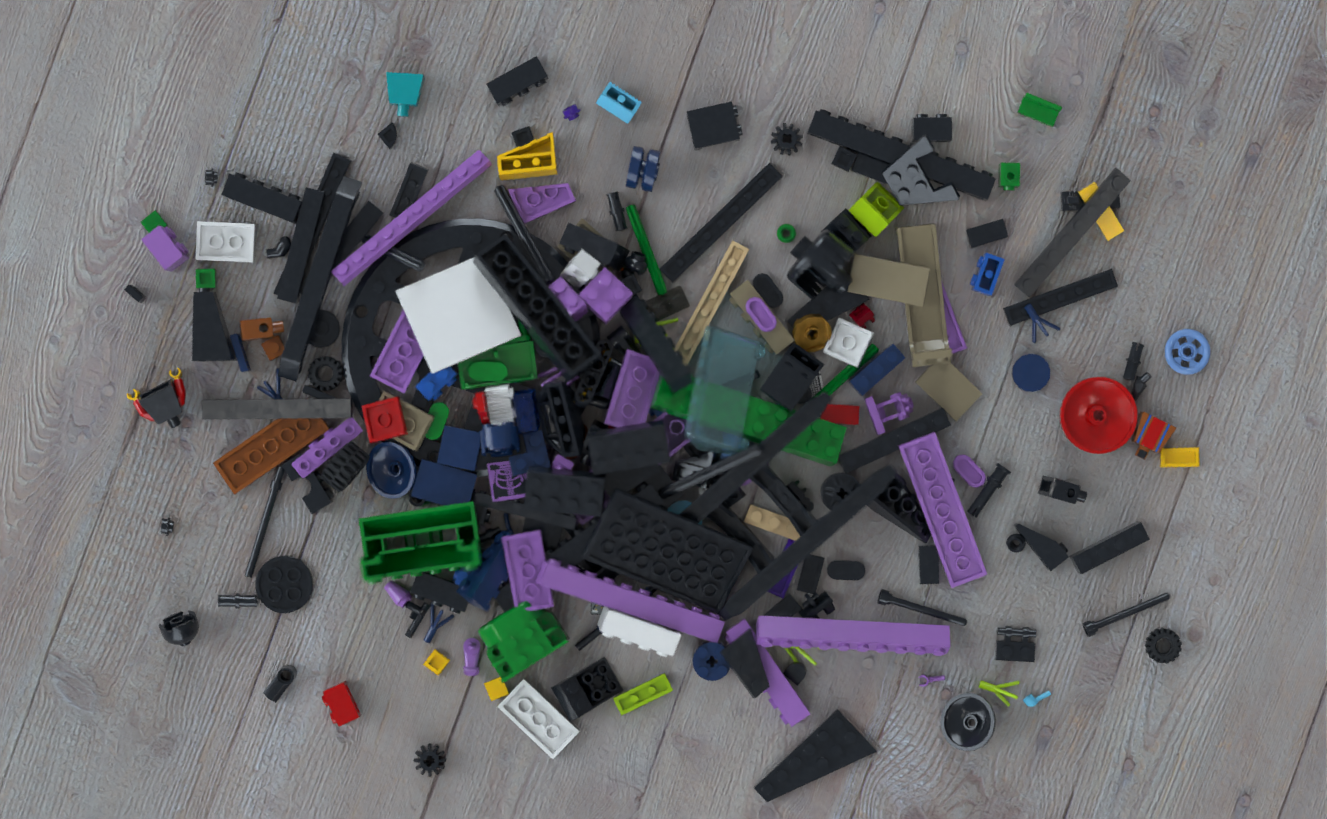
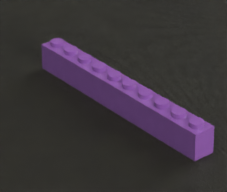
M550 559L549 562L543 560L536 583L718 643L725 623L718 614L709 612V615L702 613L703 610L692 606L689 609L682 602L675 600L674 603L667 601V597L658 594L656 597L650 596L649 591L640 588L639 591L632 590L633 586L621 583V586L614 584L615 580L604 577L603 580L596 578L597 574L586 571L584 574L578 572L579 568L568 565L566 568L560 566L561 562Z
M758 616L756 622V644L763 647L777 645L782 648L796 646L802 649L815 647L821 650L835 648L840 651L854 649L859 652L874 650L878 653L893 651L897 654L912 652L916 655L932 653L935 656H942L947 654L950 649V626Z

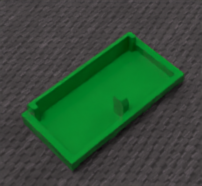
M533 340L498 345L457 363L461 390L538 379ZM474 362H501L506 365L508 375L502 381H476L470 377L469 368Z

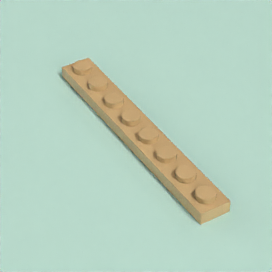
M733 240L674 349L681 352L685 365L689 363L749 251L748 248Z

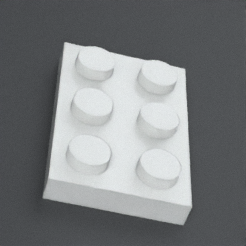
M197 221L195 260L254 263L256 224Z

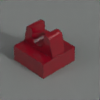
M864 303L849 314L850 318L859 327L865 329L867 327L864 323L868 320L872 323L875 322L874 313Z

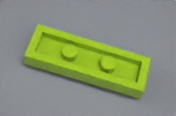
M663 673L614 697L613 700L622 716L673 691L666 674Z

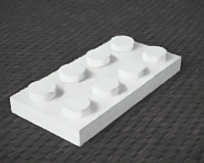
M523 679L497 706L552 759L579 733V730L526 679Z

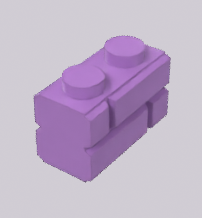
M562 277L548 286L575 321L588 312L586 303Z

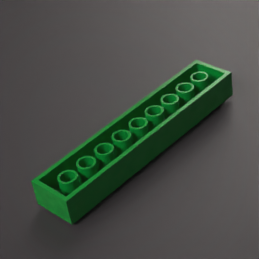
M661 375L659 376L650 407L756 443H761L796 412V410L790 412L783 406L692 377L694 383L673 394ZM818 418L781 451L831 467L837 464L847 427Z

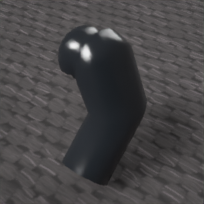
M283 236L280 238L276 248L266 249L267 258L285 256L291 247L290 238Z

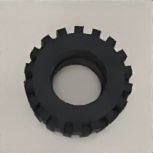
M350 441L328 463L321 474V478L337 492H341L361 472L369 461L370 456L353 441Z

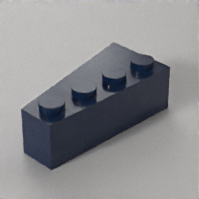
M505 531L496 535L493 544L484 551L482 563L478 565L477 569H471V573L460 583L459 589L456 591L470 604L487 612L491 608L489 602L492 597L496 598L499 594L498 587L501 583L506 582L509 577L502 537L512 534Z

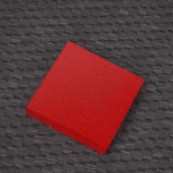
M397 396L361 406L370 443L408 434L400 397Z

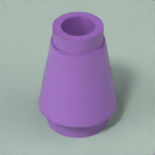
M392 580L384 587L395 604L401 608H404L406 603L413 598L410 595L411 592Z

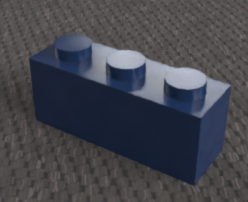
M891 344L848 382L860 396H863L905 359V356L894 344Z

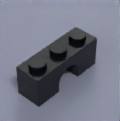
M304 453L299 454L282 465L291 481L301 477L292 466V463ZM314 470L305 477L311 483V491L302 499L311 514H315L333 503L332 498L334 495L329 487H324L322 483L324 480L321 478L319 471L315 472Z

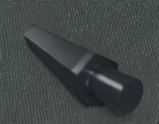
M1148 372L1141 377L1136 376L1131 392L1135 401L1147 387L1146 382L1152 378Z

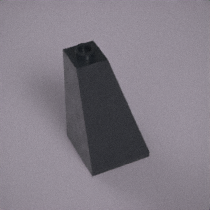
M199 288V292H193L192 361H237L216 292H210V288Z

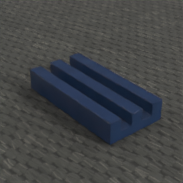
M240 334L230 335L240 371H250V365Z

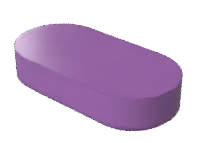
M758 297L750 298L746 303L747 313L760 330L764 332L772 331L777 324L775 316L762 299Z
M958 455L954 458V470L968 485L978 488L985 483V473L970 457Z

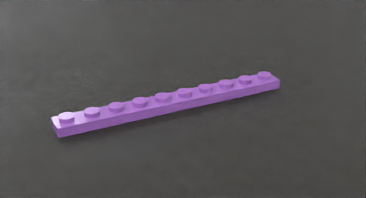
M480 150L475 152L331 271L332 274L343 286L348 284L492 165L490 160Z

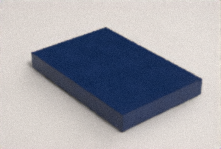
M421 459L411 496L444 506L470 502L477 475Z

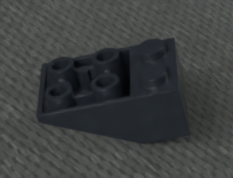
M793 342L762 385L760 391L792 412L824 366V363Z
M605 657L551 687L569 721L581 717L623 691Z

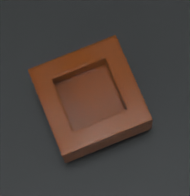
M279 335L261 344L270 361L281 356L285 347Z

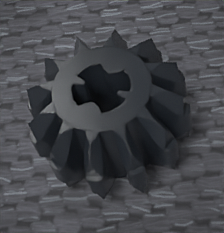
M783 123V130L779 126L775 128L779 134L772 132L771 136L777 139L771 140V144H778L774 147V151L781 148L780 155H783L784 151L787 150V155L790 156L791 148L797 153L798 149L795 145L802 146V143L797 140L802 139L803 135L796 136L800 129L797 128L793 131L794 124H790L789 129H787L786 123ZM782 136H791V143H783L784 138Z
M431 743L428 744V750L422 745L420 747L422 752H415L420 758H414L413 760L416 763H420L415 767L416 770L422 767V775L425 774L426 770L429 777L432 776V770L438 775L440 773L438 768H445L440 762H446L447 760L445 757H440L445 753L444 750L438 753V745L435 746L434 750ZM429 755L432 756V759H435L432 764H428L429 761H425Z

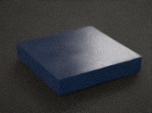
M445 425L437 463L475 471L481 446L480 433Z

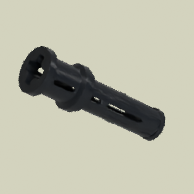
M999 463L996 464L997 467L992 475L987 477L986 481L988 482L967 510L968 513L976 518L995 490L1002 487V482L1006 476L1012 473Z

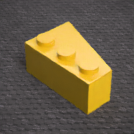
M553 132L537 140H532L524 146L498 155L497 163L500 181L558 175Z

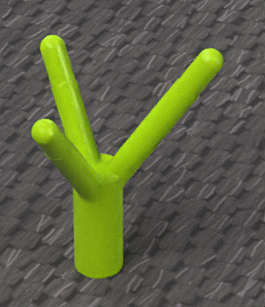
M981 680L979 688L994 692L1006 706H1010V703L1001 694L1014 699H1018V696L1000 688L1018 685L1020 682L1013 681L994 685Z

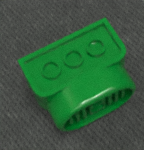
M524 601L506 613L503 612L478 629V634L487 647V656L493 668L496 669L501 677L500 681L502 683L569 642V636L552 611L545 610V608L532 611L526 610L525 608L531 607V604L528 601Z

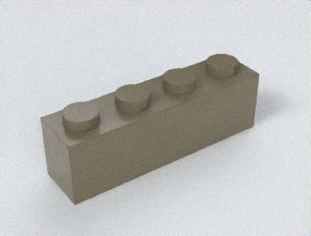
M749 280L729 294L731 296L729 299L731 304L735 308L739 307L743 312L741 314L742 318L747 324L751 322L755 327L752 331L759 339L762 337L765 340L766 344L764 346L770 354L774 352L777 355L795 341L774 313L777 324L770 332L760 330L746 311L747 301L753 297L762 299Z

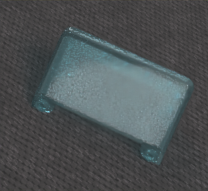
M706 327L686 426V437L698 450L733 455L748 448V439L745 438L743 432L756 362L765 356V346L762 342L718 327Z

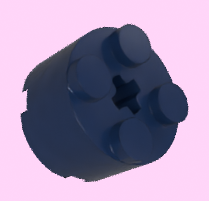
M503 422L500 426H494V424L482 426L483 429L479 432L482 456L486 457V453H490L491 457H504L513 455L512 451L517 450V453L520 452L518 427L514 426L513 422Z
M705 641L696 648L693 654V667L701 678L708 681H716L726 676L729 672L730 666L720 654V651L725 648L722 643ZM710 656H714V659L717 660V662H714V665L706 662L710 659Z

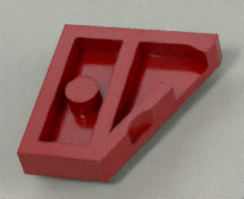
M486 392L475 393L476 397H473L474 409H478L483 425L491 424Z

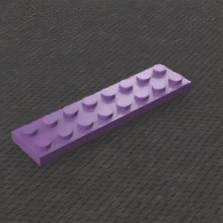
M935 432L898 445L951 588L988 575Z

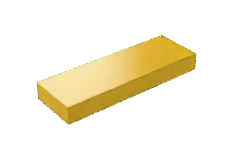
M1095 182L1078 191L1084 203L1098 188ZM1110 206L1096 221L1107 241L1124 231Z

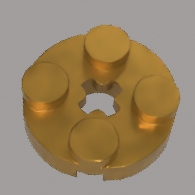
M809 314L795 321L792 335L795 343L805 351L817 352L826 346L825 343L828 339L830 340L832 331L829 323L822 315ZM812 329L816 330L813 334L814 336L810 337L808 332Z

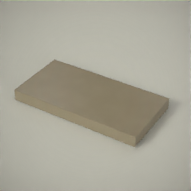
M854 254L850 275L853 281L848 286L847 292L923 307L931 268Z

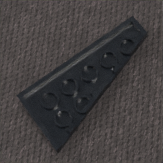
M837 709L755 785L754 789L766 802H769L877 751Z

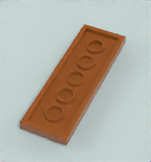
M323 418L276 419L213 462V464L235 495L316 440L330 428Z

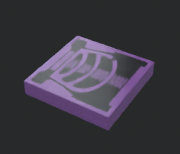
M509 461L487 464L492 502L525 498L527 473L512 476Z

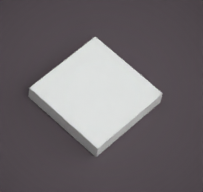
M838 318L823 353L858 368L874 332Z

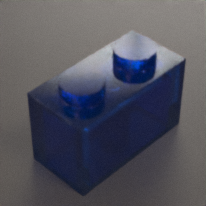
M535 389L515 391L513 401L518 433L538 431L540 422L536 406Z

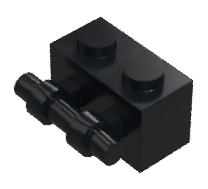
M846 208L822 230L829 229L833 231L854 252L872 237L867 229Z

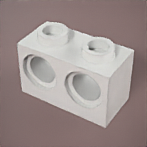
M581 250L569 261L560 276L579 289L583 284L587 286L599 273L597 268L600 262L584 250Z

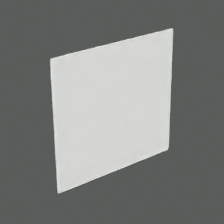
M474 258L396 290V294L432 373L521 336L509 307L473 263Z

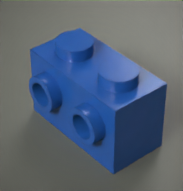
M985 253L983 257L980 256L976 267H979L977 275L973 274L970 285H972L971 290L986 296H992L1005 259L989 253Z
M451 366L435 373L430 372L415 387L428 400H436L443 394L441 390L446 385L450 387L457 380L456 376L458 373Z

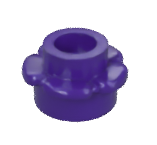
M576 104L569 106L562 111L564 114L563 118H568L571 121L579 116L578 113L581 109H578Z

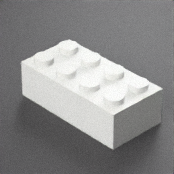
M605 606L597 623L600 631L603 632L602 635L608 638H613L614 636L621 638V642L629 645L632 642L639 645V648L646 651L650 649L656 650V653L663 657L674 655L681 637L680 632Z

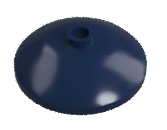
M387 441L376 445L369 453V461L366 464L367 476L371 486L378 494L389 499L405 496L411 491L416 480V466L412 455L404 446L396 442Z

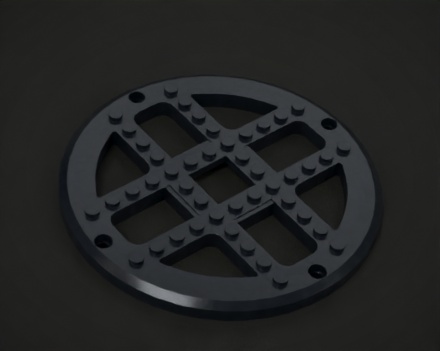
M455 219L435 223L408 234L393 246L421 260L441 252L463 248L458 262L460 264L474 258L476 254L504 234H511L514 245L538 274L513 225L494 220ZM531 234L554 277L553 282L561 277L560 274L568 262L554 248ZM384 254L372 263L357 285L347 308L341 339V358L347 388L364 422L361 406L379 401L382 395L377 380L370 377L373 370L371 357L379 358L388 341L375 334L374 325L380 307L384 302L392 301L401 304L396 290L406 286L397 283V279L411 269V267ZM566 281V282L568 283V285H569L578 295H579L580 292L585 288V286L582 285L579 289H577V288H576L575 286H573L571 283H569L568 281ZM361 306L366 307L368 310L365 317H360L357 314V310ZM511 311V314H512V316H513V318H514V320H515V323H516V325H517V327H518V329H519L518 319H517V317L513 314V312ZM594 314L577 324L596 346L600 341L597 317ZM530 335L531 340H533L534 349H536L537 343ZM424 356L416 370L419 375V382L431 372ZM599 361L592 365L593 368L599 369ZM456 363L451 365V367L458 373L456 376L457 380L451 386L461 389L458 364ZM584 371L578 375V379L582 378ZM585 378L587 385H594L595 381L593 378ZM575 381L569 386L574 392L576 391ZM509 383L510 388H514L515 399H512L513 403L537 410L536 401L541 391L517 383ZM486 387L462 390L475 394L485 392ZM416 388L411 404L429 413L434 399L428 400ZM584 395L580 396V400L583 401L585 399ZM472 402L464 429L480 432L483 429V424L478 414V409H474ZM579 407L581 415L586 407ZM539 421L525 433L542 430L541 422ZM519 436L520 452L517 453V450L512 451L513 455L491 457L490 453H486L485 457L482 456L480 448L475 471L453 466L448 467L476 474L477 477L488 476L487 464L509 461L508 457L527 453L523 436ZM425 437L419 450L415 451L392 438L381 441H392L404 446L412 455L417 466H420L421 459L432 462L429 458L430 454L434 451L439 453L441 445L440 442ZM544 438L546 449L548 452L553 447Z

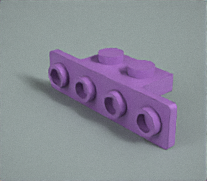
M348 418L337 428H330L323 434L325 437L322 440L318 441L317 439L308 446L310 449L296 459L292 466L302 478H305L337 453L346 443L362 433V428L354 418Z

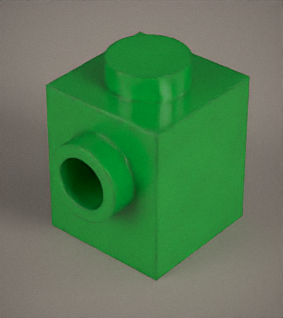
M1000 163L998 187H1003V191H1015V188L1020 186V163Z

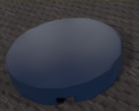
M1037 354L1021 356L1012 367L1014 383L1024 391L1035 392L1041 390L1050 379L1049 364L1043 357Z

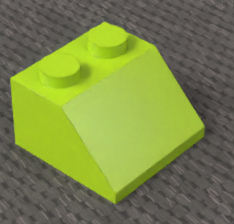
M877 181L848 211L868 232L876 237L904 207L899 205L897 200Z

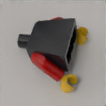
M178 367L179 373L176 376H173L172 370L169 371L174 381L170 379L143 394L133 389L135 392L134 398H132L130 393H127V398L134 401L133 405L140 416L150 421H155L157 424L167 421L171 428L181 424L177 415L182 413V407L185 405L186 390L181 379L182 371Z

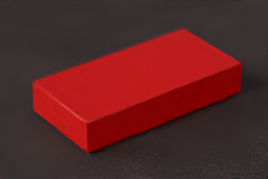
M828 404L820 419L835 424L859 425L860 406Z

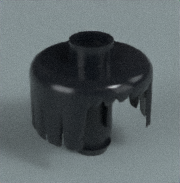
M829 229L822 231L813 242L804 236L790 252L797 260L788 270L787 278L812 300L815 299L814 297H817V293L822 291L818 284L822 287L827 285L831 289L834 287L837 290L836 293L842 294L853 281L851 276L848 277L845 274L847 271L843 268L846 265L845 261L849 262L850 256H853L855 252Z

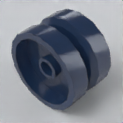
M634 146L625 187L636 189L639 178H643L642 191L652 192L660 163H658L660 151L651 149L648 152L647 159L643 160L644 148Z

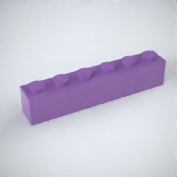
M745 618L726 630L728 635L725 638L729 644L748 629L752 630L756 643V634ZM756 644L770 686L763 693L768 692L771 697L769 702L773 708H779L782 713L779 716L784 724L787 725L789 723L793 727L810 715V712L766 648Z

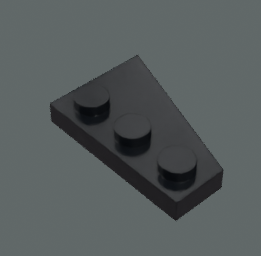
M748 629L722 649L720 654L752 698H756L770 686L752 630Z

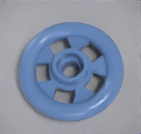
M1182 329L1170 336L1165 345V358L1168 365L1180 374L1191 375L1198 373L1207 365L1210 359L1211 351L1208 340L1203 334L1193 329ZM1185 337L1187 342L1180 345L1178 339ZM1195 339L1201 344L1198 348L1192 343ZM1186 348L1190 350L1188 356L1184 354ZM1172 349H1178L1179 357L1173 358ZM1197 353L1202 355L1199 363L1194 361ZM1181 361H1189V367L1181 366Z

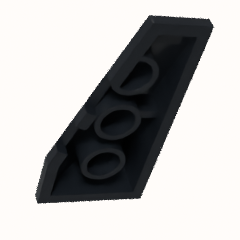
M896 473L886 489L867 506L918 540L927 543L931 533L923 511L915 499L917 498L907 488L905 480Z

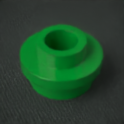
M783 224L778 228L777 237L781 242L790 243L795 239L796 230L792 225ZM784 230H788L790 232L789 237L783 236Z

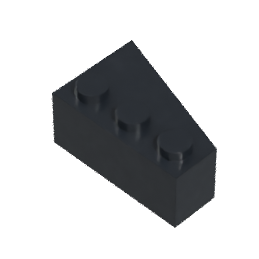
M568 223L559 243L565 247L564 251L574 255L575 252L579 253L581 250H584L600 262L599 266L607 269L609 266L620 272L623 268L624 260L630 250L616 242L571 223Z

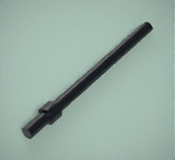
M278 466L275 478L270 484L271 491L244 575L246 577L252 578L276 497L278 491H281L283 483L281 481L285 471L282 466Z

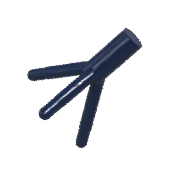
M1031 303L1024 307L1032 319L1033 343H1036V324L1045 336H1049V333L1042 323L1057 331L1060 330V327L1039 317Z
M279 368L276 369V392L267 381L263 383L268 390L257 386L258 390L273 399H283L280 395Z
M431 602V626L424 638V641L427 643H431L438 628L454 618L452 614L439 623L444 611L440 610L435 620L434 605Z

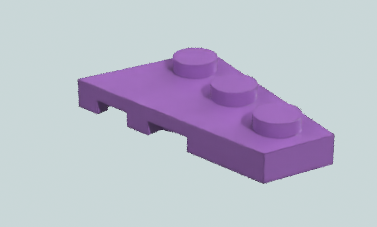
M568 183L508 189L514 205L525 224L576 202Z

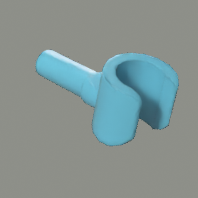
M1047 691L1036 698L1029 694L1023 701L1027 706L1033 707L1040 700L1050 696L1051 693Z

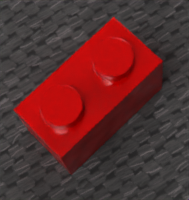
M346 680L323 691L322 700L326 707H330L332 712L330 717L334 724L337 723L338 727L361 716Z

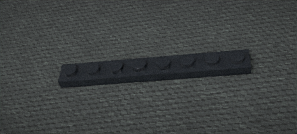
M1115 167L1014 285L1030 298L1131 180Z

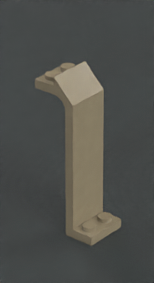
M936 224L896 227L895 233L898 238L900 262L931 268L924 306L905 303L913 367L951 363L952 349L949 347Z

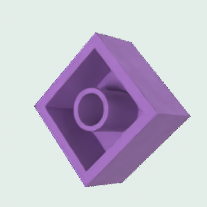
M159 225L141 240L164 270L172 272L189 259L187 255L189 251L182 243L180 244L175 240L177 235L171 228Z
M604 268L579 294V297L586 303V306L605 324L633 296V293L607 268Z

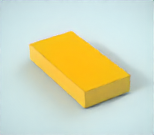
M1199 447L1162 448L1160 451V467L1200 466Z

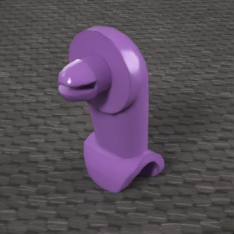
M469 638L463 645L465 661L463 669L465 675L476 676L479 674L478 662L481 646L477 639Z

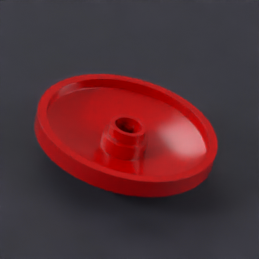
M1092 377L1084 379L1070 388L1062 400L1059 416L1062 430L1074 446L1088 453L1104 454L1119 449L1130 439L1136 428L1138 414L1135 400L1126 387L1110 378Z

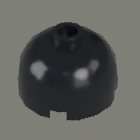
M182 611L163 619L164 624H159V628L164 639L174 645L186 646L190 644L199 630L195 612L188 611L189 614L183 615Z

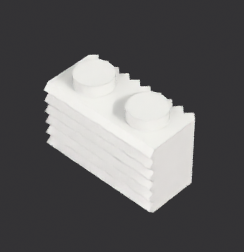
M509 383L486 386L485 392L491 424H494V426H500L503 422H513L514 424L515 418H518L517 407H513L512 399H515L514 388H510Z

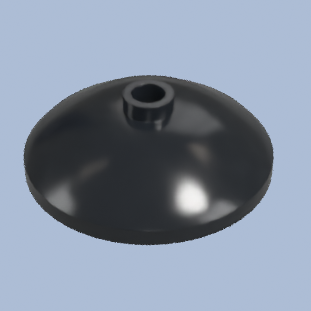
M973 693L959 694L953 697L942 711V733L947 742L959 750L974 751L982 748L990 741L995 731L996 717L990 703L980 695ZM973 719L975 720L974 726L971 725Z

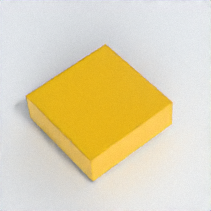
M434 649L423 665L439 676L450 659Z
M501 677L484 683L491 701L509 694L505 682L502 683L500 681Z

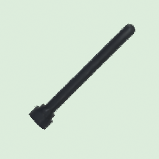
M881 589L877 604L884 606L886 604H894L961 626L967 624L965 618L894 597L887 590Z
M1168 593L1161 594L1096 622L1086 621L1082 623L1083 629L1087 637L1093 636L1098 629L1169 600L1170 595Z

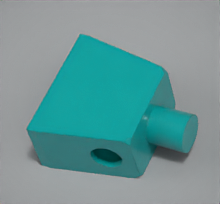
M386 72L389 103L391 105H398L397 116L409 117V106L418 107L425 76L423 74Z

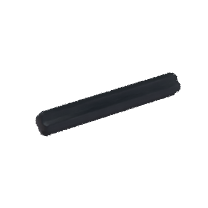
M365 235L362 243L365 244L372 236ZM391 247L384 253V255L417 271H423L426 266L423 260L396 247Z

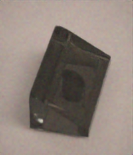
M677 286L667 291L666 294L655 296L646 301L650 312L655 314L658 321L690 307L681 286Z

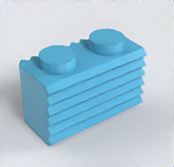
M609 82L596 104L628 124L641 105V101H638L631 94L628 95V92L625 93V90L622 91L621 88Z

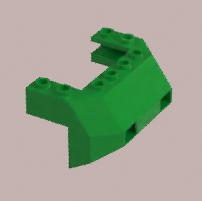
M474 502L358 519L364 557L360 558L363 582L368 581V585L380 583L386 577H391L392 580L402 579L404 574H411V577L422 576L424 571H430V574L442 573L441 569L449 568V571L461 570L460 567H465V570L477 569L478 565L482 563L480 534ZM456 528L457 539L443 541L442 530ZM404 535L405 547L388 549L387 538Z

